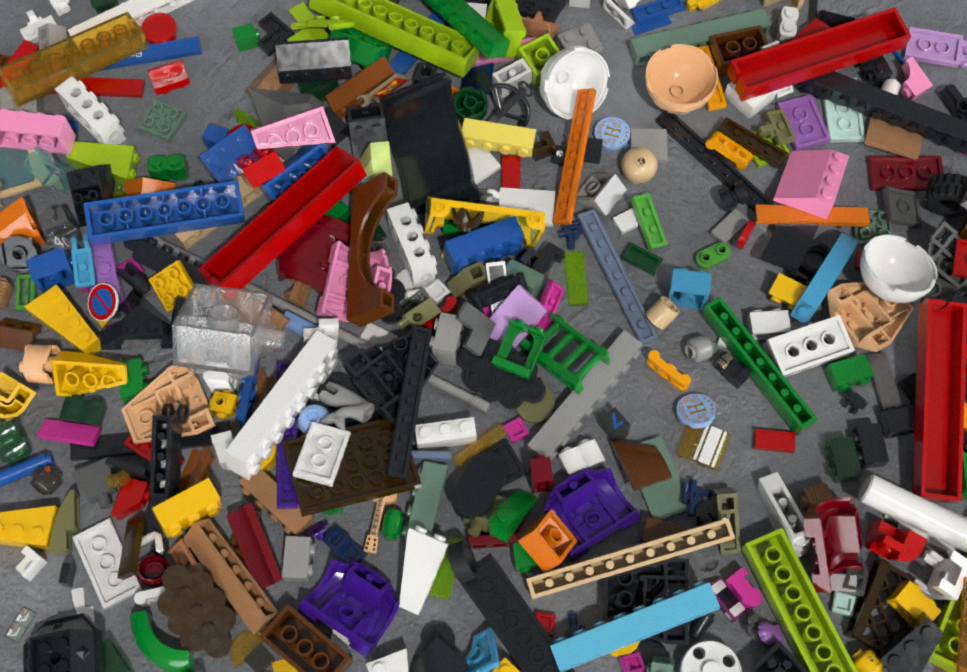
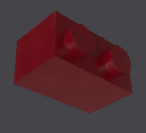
M537 455L533 459H529L528 471L532 494L552 491L554 478L550 456Z

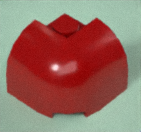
M871 520L864 544L866 549L887 560L908 562L919 557L927 539L910 529H897L883 520Z

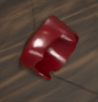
M151 554L138 564L137 576L147 586L160 587L163 585L162 575L170 565L160 555Z

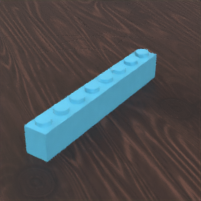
M704 581L692 585L693 589L686 592L684 589L672 593L673 597L666 600L664 597L652 601L653 605L645 608L644 605L638 606L629 615L625 616V613L618 614L613 617L614 621L605 623V621L598 622L593 625L594 629L589 631L585 629L578 630L573 633L574 637L569 639L561 637L554 640V645L550 647L559 671L564 672L719 610L720 605L710 582L704 584Z

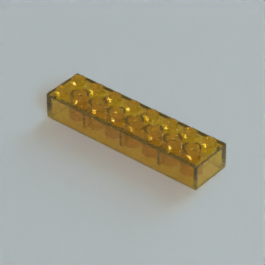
M127 11L1 66L0 82L16 106L19 107L55 91L56 87L71 76L79 80L148 49L145 34Z

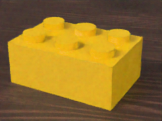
M207 478L152 509L156 520L168 539L180 536L183 530L192 527L196 522L218 515L220 513L219 510L222 509V504L213 484Z

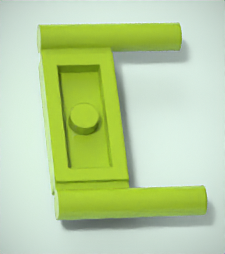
M316 15L315 19L292 23L291 29L329 27L333 31L353 28L355 23L354 21H347V19H340V15L329 16V19H326L325 15Z

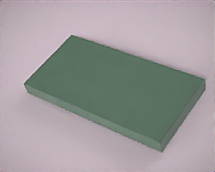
M662 436L641 442L640 444L656 446L672 474V478L640 489L651 518L665 520L687 512L688 506L682 504L681 481Z

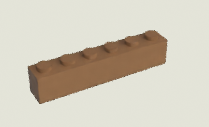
M207 518L194 523L183 539L212 576L215 583L225 594L252 634L256 635L264 631L279 612L212 521Z

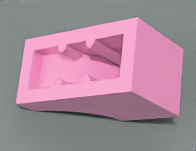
M913 57L907 59L901 66L905 79L900 90L904 98L913 101L928 92L933 86Z

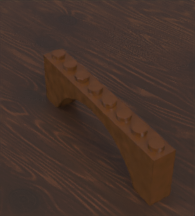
M386 172L353 188L346 321L359 327L394 313L395 295L377 286L370 267V251L376 228L388 206L397 197L398 180Z

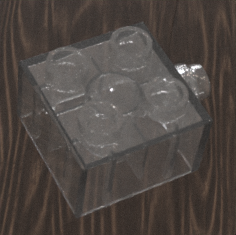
M194 283L172 324L173 366L187 367L193 373H204L207 371L225 372L232 378L254 376L263 353H272L273 350L282 351L284 346L285 329H276V325H272V293Z

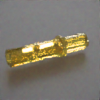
M498 425L487 434L483 433V437L456 456H453L454 462L460 468L476 454L489 446L492 447L493 443L506 435L503 426Z

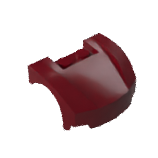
M323 215L276 258V273L279 281L293 279L308 285L317 293L322 294L329 271L330 262L328 260L332 244L340 241L346 245L350 238L351 225L337 218Z
M834 497L818 501L807 510L803 518L806 537H812V546L816 550V567L811 575L813 587L817 593L832 592L830 582L832 574L847 571L848 569L861 570L863 568L862 564L858 563L857 553H860L862 548V537L857 505L850 503V501H853V497Z

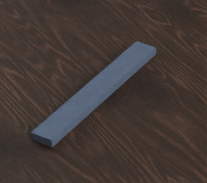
M595 208L578 214L577 219L636 339L643 343L642 346L658 340L657 333L646 316V311Z

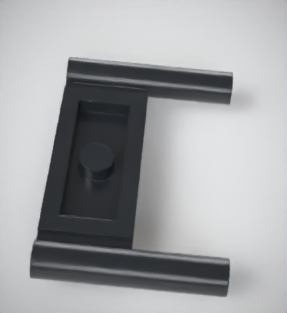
M518 272L516 276L510 274L477 289L478 292L471 293L470 298L473 306L485 315L484 307L486 308L506 299L517 285H521L529 293L530 291L524 273Z

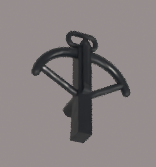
M521 81L518 84V89L507 83H496L488 87L489 90L494 89L498 111L487 122L497 123L503 116L524 121L523 126L526 127L531 115L530 105L526 97H531L534 93L531 86L526 81ZM525 84L531 93L526 94V89H522L520 85ZM497 88H506L515 93L502 107ZM521 100L525 106L526 116L523 118L507 112Z

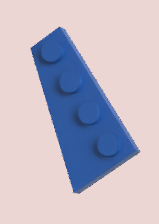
M250 350L249 358L246 357L245 369L247 370L246 374L243 373L242 385L244 386L243 390L239 391L240 407L237 406L235 411V418L239 420L240 430L253 415L252 402H255V386L253 385H257L260 366L259 352L257 350Z

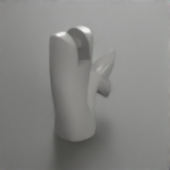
M328 382L326 388L329 392L322 390L319 393L320 401L329 406L340 408L321 419L320 422L323 424L335 423L338 429L345 430V418H352L361 423H366L373 415L374 405L344 386Z

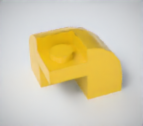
M3 372L0 373V418H14L27 408L36 392Z

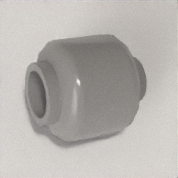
M705 335L690 338L684 347L685 355L696 363L707 360L713 355L714 343Z

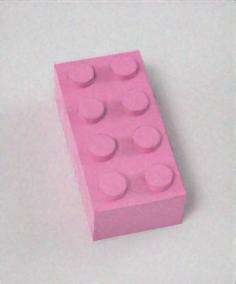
M0 109V147L71 155L76 135L66 117L59 114L46 115L40 112L28 113L22 110L9 111L8 109Z

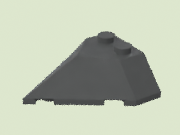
M247 88L255 104L254 108L261 125L319 105L323 106L324 111L327 107L311 94ZM285 146L272 149L286 161L292 157L300 146Z
M942 221L930 235L928 254L936 265L938 276L934 287L921 298L920 303L928 298H941L967 289V278L951 276L956 240L961 238L957 235L958 232L945 221Z

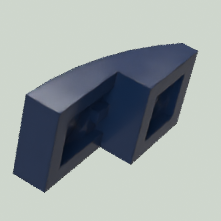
M336 525L321 539L344 562L351 563V561H356L360 563L367 556L366 552Z

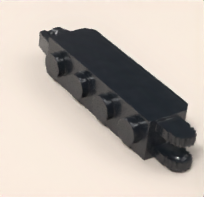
M151 237L123 242L124 247L133 251L132 257L134 261L159 273L175 261L180 260L197 289L205 287L215 290L206 282L198 270L204 264L203 262L198 260L194 262L189 259L190 256L181 252L178 254L173 251L174 248L163 244L161 246L157 244L158 240Z

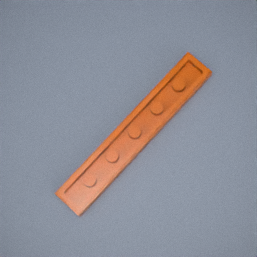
M755 205L757 224L815 223L824 226L868 227L870 224L868 208L832 207L828 218L824 219L787 205Z

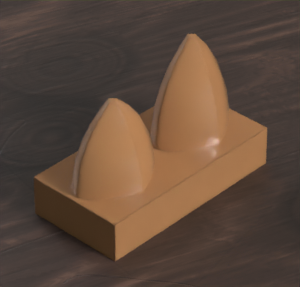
M288 279L294 286L284 293L285 298L293 302L297 307L305 308L312 288L302 282Z

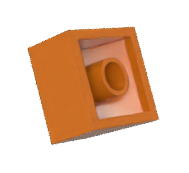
M552 509L531 525L518 540L544 573L559 565L578 541Z

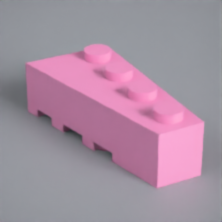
M322 105L250 129L257 149L335 143Z

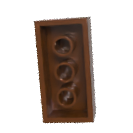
M289 604L283 608L259 636L266 645L298 672H346L353 664V660L349 655Z

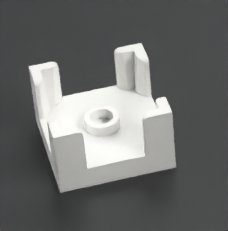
M932 550L925 551L923 560L934 568L927 585L917 578H914L913 582L921 588V592L927 597L934 600H958L967 578V559L955 550L947 551L949 559H944Z

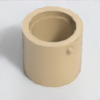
M661 296L646 312L648 319L662 330L680 314L677 305L665 296Z

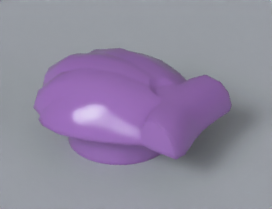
M759 623L758 635L762 642L767 645H773L779 641L783 642L779 624Z

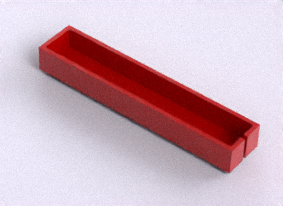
M894 7L731 60L727 73L732 84H736L735 90L742 102L903 49L912 36L898 10Z
M338 146L334 147L198 268L206 282L230 300L367 176L360 160Z
M928 298L919 304L912 493L928 501L953 504L962 501L967 303L952 301L946 303L944 300Z

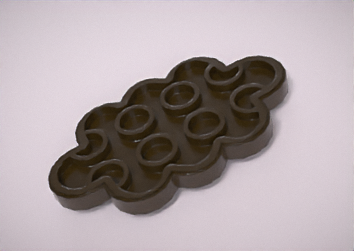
M181 565L168 567L162 575V583L166 590L159 596L157 607L163 615L169 617V630L176 635H180L182 647L191 653L204 649L213 658L226 656L232 646L228 632L235 626L236 615L231 608L225 606V594L222 590L213 588L212 576L205 571H196L190 574Z

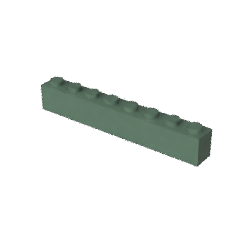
M764 8L754 9L746 13H737L733 16L720 17L715 20L703 21L676 29L672 28L659 33L654 32L642 37L637 36L631 39L629 50L635 66L647 64L650 58L660 49L661 51L674 44H686L694 47L707 46L710 36L761 25L765 36H768L771 23Z

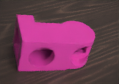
M742 567L730 576L725 583L747 609H753L761 603L762 594L746 580L745 576L748 572Z

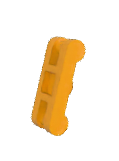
M719 131L714 132L711 138L706 141L708 149H715L724 157L736 163L737 168L740 170H744L748 163L753 160V154Z
M652 350L649 352L646 361L647 365L679 391H686L690 385L691 377L687 374L682 375L673 364L666 363L660 358L658 351Z

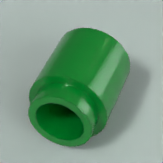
M388 509L386 514H384L381 535L384 536V539L396 541V538L401 537L404 521L402 511Z

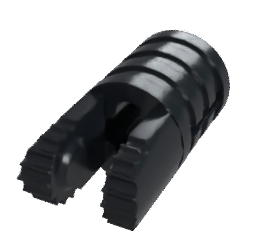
M128 262L125 265L127 272L120 269L117 274L143 297L152 289V285L140 271Z

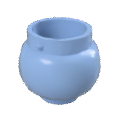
M317 404L305 407L298 417L300 430L307 436L311 423L323 424L320 420L330 413L325 407Z

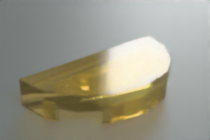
M246 632L236 638L231 647V662L236 669L263 643L259 638L261 633L253 635L252 632Z

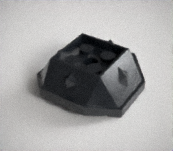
M85 613L46 621L23 645L24 672H103L102 630Z

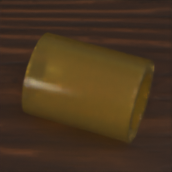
M126 471L110 474L106 480L107 485L110 488L127 485L130 481V476Z

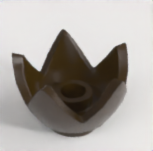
M462 207L456 213L455 208H452V219L454 224H457L456 229L471 232L472 228L476 229L483 220V211H480L471 219L467 209Z

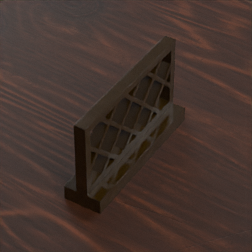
M883 558L873 562L868 574L864 597H859L853 616L844 634L848 638L856 639L876 651L884 647L881 639L890 637V640H892L894 635H898L908 624L894 608L895 616L887 618L883 606L889 603H881L879 598L880 591L886 589L889 597L892 594L890 587L907 581L913 582L914 580L913 577L889 565L890 562ZM888 571L895 575L897 583L889 585L886 578ZM879 608L883 620L874 622L871 613L873 609ZM897 618L900 625L898 631H892L888 620ZM884 622L888 634L880 637L876 625ZM865 628H872L875 639L868 640L863 637Z

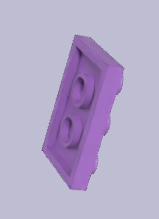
M811 94L777 103V110H784L796 137L795 142L792 143L795 151L830 143L831 137Z

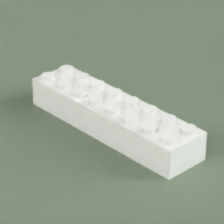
M316 330L225 450L228 469L247 480H250L253 475L255 476L259 472L261 463L264 459L267 460L270 457L275 444L281 442L285 430L293 426L297 414H300L306 407V402L309 398L312 399L315 396L317 387L326 381L328 372L337 366L338 350L336 340Z

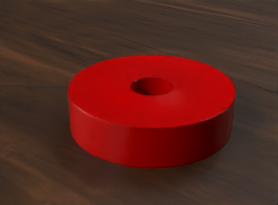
M751 220L748 221L735 247L741 250L744 249L757 223Z

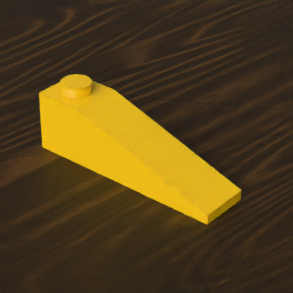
M62 351L51 360L56 396L77 397L84 393H92L99 389H107L128 383L125 363L71 351Z

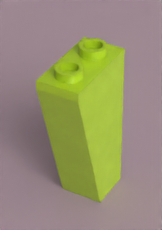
M75 141L71 155L66 154L70 165L78 169L110 164L113 180L123 185L124 181L136 179V165L140 162V154L131 145Z

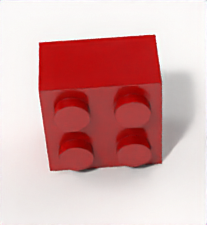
M256 147L253 149V153L248 156L247 154L242 155L237 159L238 162L234 163L244 183L253 189L286 170L276 151L272 148L257 149Z

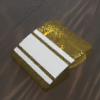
M711 425L697 429L688 426L677 455L679 458L697 462L699 466L718 471L731 434Z

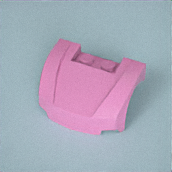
M340 241L335 242L331 247L328 260L330 262L323 296L319 299L316 315L327 319L338 318L339 322L351 323L346 321L350 247ZM380 249L370 252V267L373 279L378 287L390 292L392 267L389 266L388 258L385 255L386 251Z

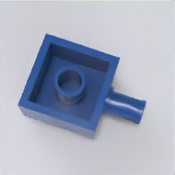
M63 247L54 248L47 253L35 255L26 260L31 278L42 293H45L56 284L60 289L75 284L72 257L68 255Z

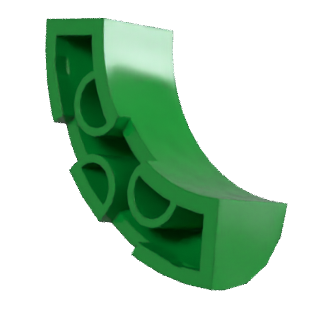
M141 611L130 614L131 629L136 644L150 662L167 672H194V654L188 650H176L163 644L155 631L153 616L149 612Z

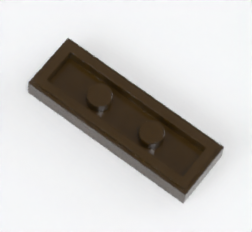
M137 516L127 521L118 579L125 580L136 575L145 518L142 516Z

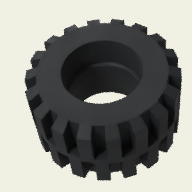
M941 173L930 178L927 183L924 199L926 208L932 213L946 217H957L967 214V209L960 205L967 190V177L960 174Z

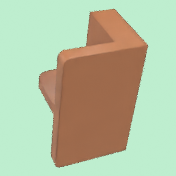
M538 11L534 18L522 17L523 25L526 28V35L539 38L548 33L553 39L559 29L558 24L544 21L541 11Z

